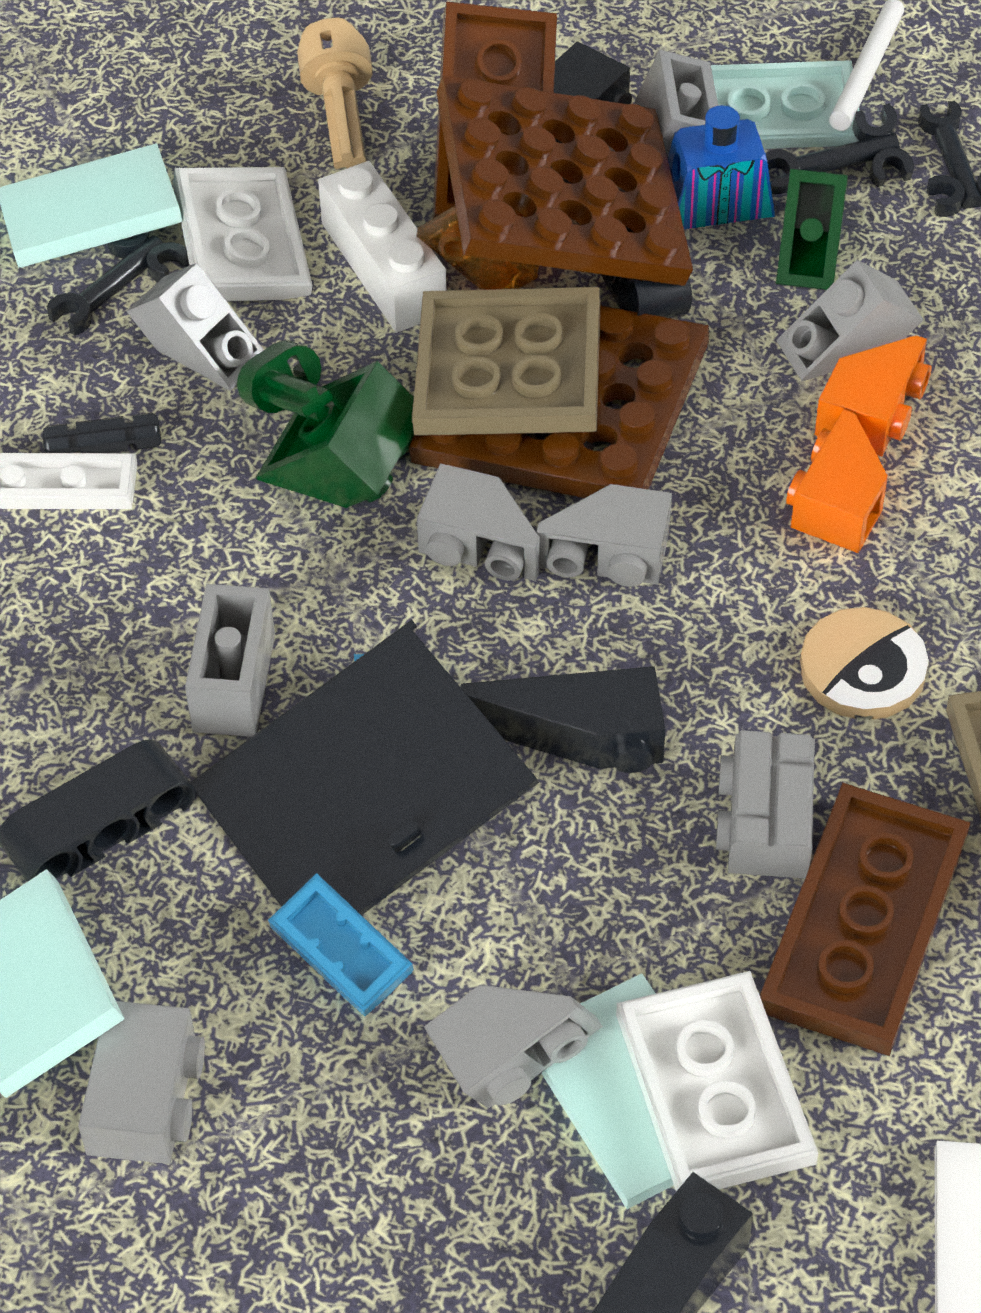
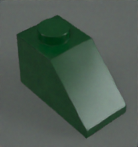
M790 169L776 284L827 290L834 283L848 175Z

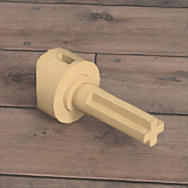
M343 18L322 19L309 24L301 35L297 50L300 79L306 90L316 95H323L333 165L335 169L344 167L347 169L366 162L356 91L369 82L372 76V62L369 45L352 24ZM322 39L325 41L332 39L333 46L324 49Z

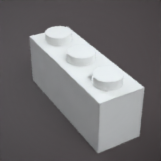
M370 161L318 179L322 225L395 333L420 324L423 291H447L446 269Z

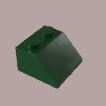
M378 361L322 386V388L330 391L333 398L331 402L325 405L329 415L325 419L317 421L294 413L255 478L259 481L345 508L365 500L371 503L380 498L392 484L393 476L390 473L398 459L409 450V445L414 437L412 422L414 396Z

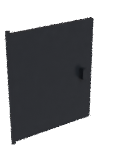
M413 620L403 625L191 781L198 797L281 907L317 873L359 914L363 915L539 783L535 775L413 632L417 628Z

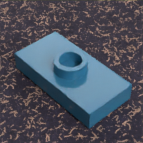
M317 873L268 919L270 927L364 1016L368 1015L414 971L413 964Z

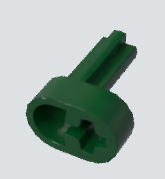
M282 340L272 344L248 360L242 366L238 375L237 388L243 401L267 413H278L286 409L303 417H310L321 421L329 415L325 405L333 400L332 394L328 389L317 386L321 377L322 367L315 351L293 341ZM289 358H293L299 361V363L294 366L293 373L287 362Z

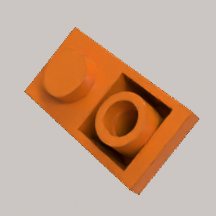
M915 335L839 358L818 400L814 435L818 436L823 428L832 430L843 409L856 414L878 456H883L891 438L901 441L907 430L912 413V407L904 404L905 395L921 400L931 375L932 366L923 363L927 339Z
M843 409L832 430L823 428L819 433L811 454L812 464L807 472L798 470L787 493L786 504L793 506L791 528L859 553L883 510L888 475L856 414Z

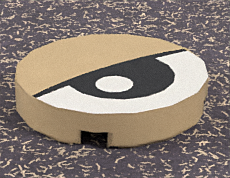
M867 607L841 609L820 619L806 634L800 656L803 683L814 699L832 712L854 719L856 715L862 717L872 716V719L888 718L909 708L923 691L929 662L924 641L909 623L890 612Z

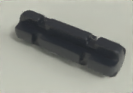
M150 412L132 415L133 421L124 422V416L76 422V428L68 429L67 423L48 425L43 428L45 453H116L128 451V445H136L137 450L155 448L161 444L159 419L155 413Z

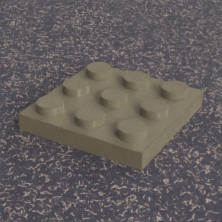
M599 287L423 291L412 413L414 435L597 432L600 336Z

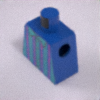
M720 105L712 107L707 111L705 125L681 128L674 133L668 155V163L684 229L775 217L767 158L755 122L749 119L740 120L737 110L729 106Z

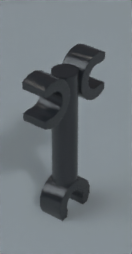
M948 101L947 117L944 118L932 115L927 104L921 105L918 120L919 126L924 132L935 136L950 176L938 175L928 179V196L938 194L949 196L948 198L936 199L934 212L936 216L941 217L953 216L962 207L963 209L981 207V173L978 176V180H976L956 131L959 128L962 111L956 101Z
M890 103L883 105L880 114L883 123L881 127L869 125L863 111H857L852 127L855 137L859 140L857 142L797 157L782 149L766 152L768 170L779 168L786 173L785 177L771 181L772 194L787 193L790 169L826 173L872 161L869 178L877 187L884 186L886 176L883 168L886 166L897 168L904 181L911 180L914 163L912 157L906 151L900 149L898 137L894 133L897 123L895 109Z
M149 232L135 235L134 238L129 240L121 239L108 243V249L111 254L123 259L81 293H63L51 299L47 305L49 319L55 322L65 313H76L68 320L70 333L74 336L83 333L91 324V313L147 268L151 278L158 282L164 276L169 275V269L162 265V263L175 261L183 267L189 266L186 247L174 242L163 243L155 235L149 237Z

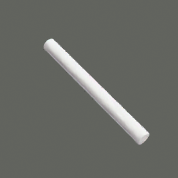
M887 0L830 115V125L838 131H844L850 127L904 13V6L899 0Z

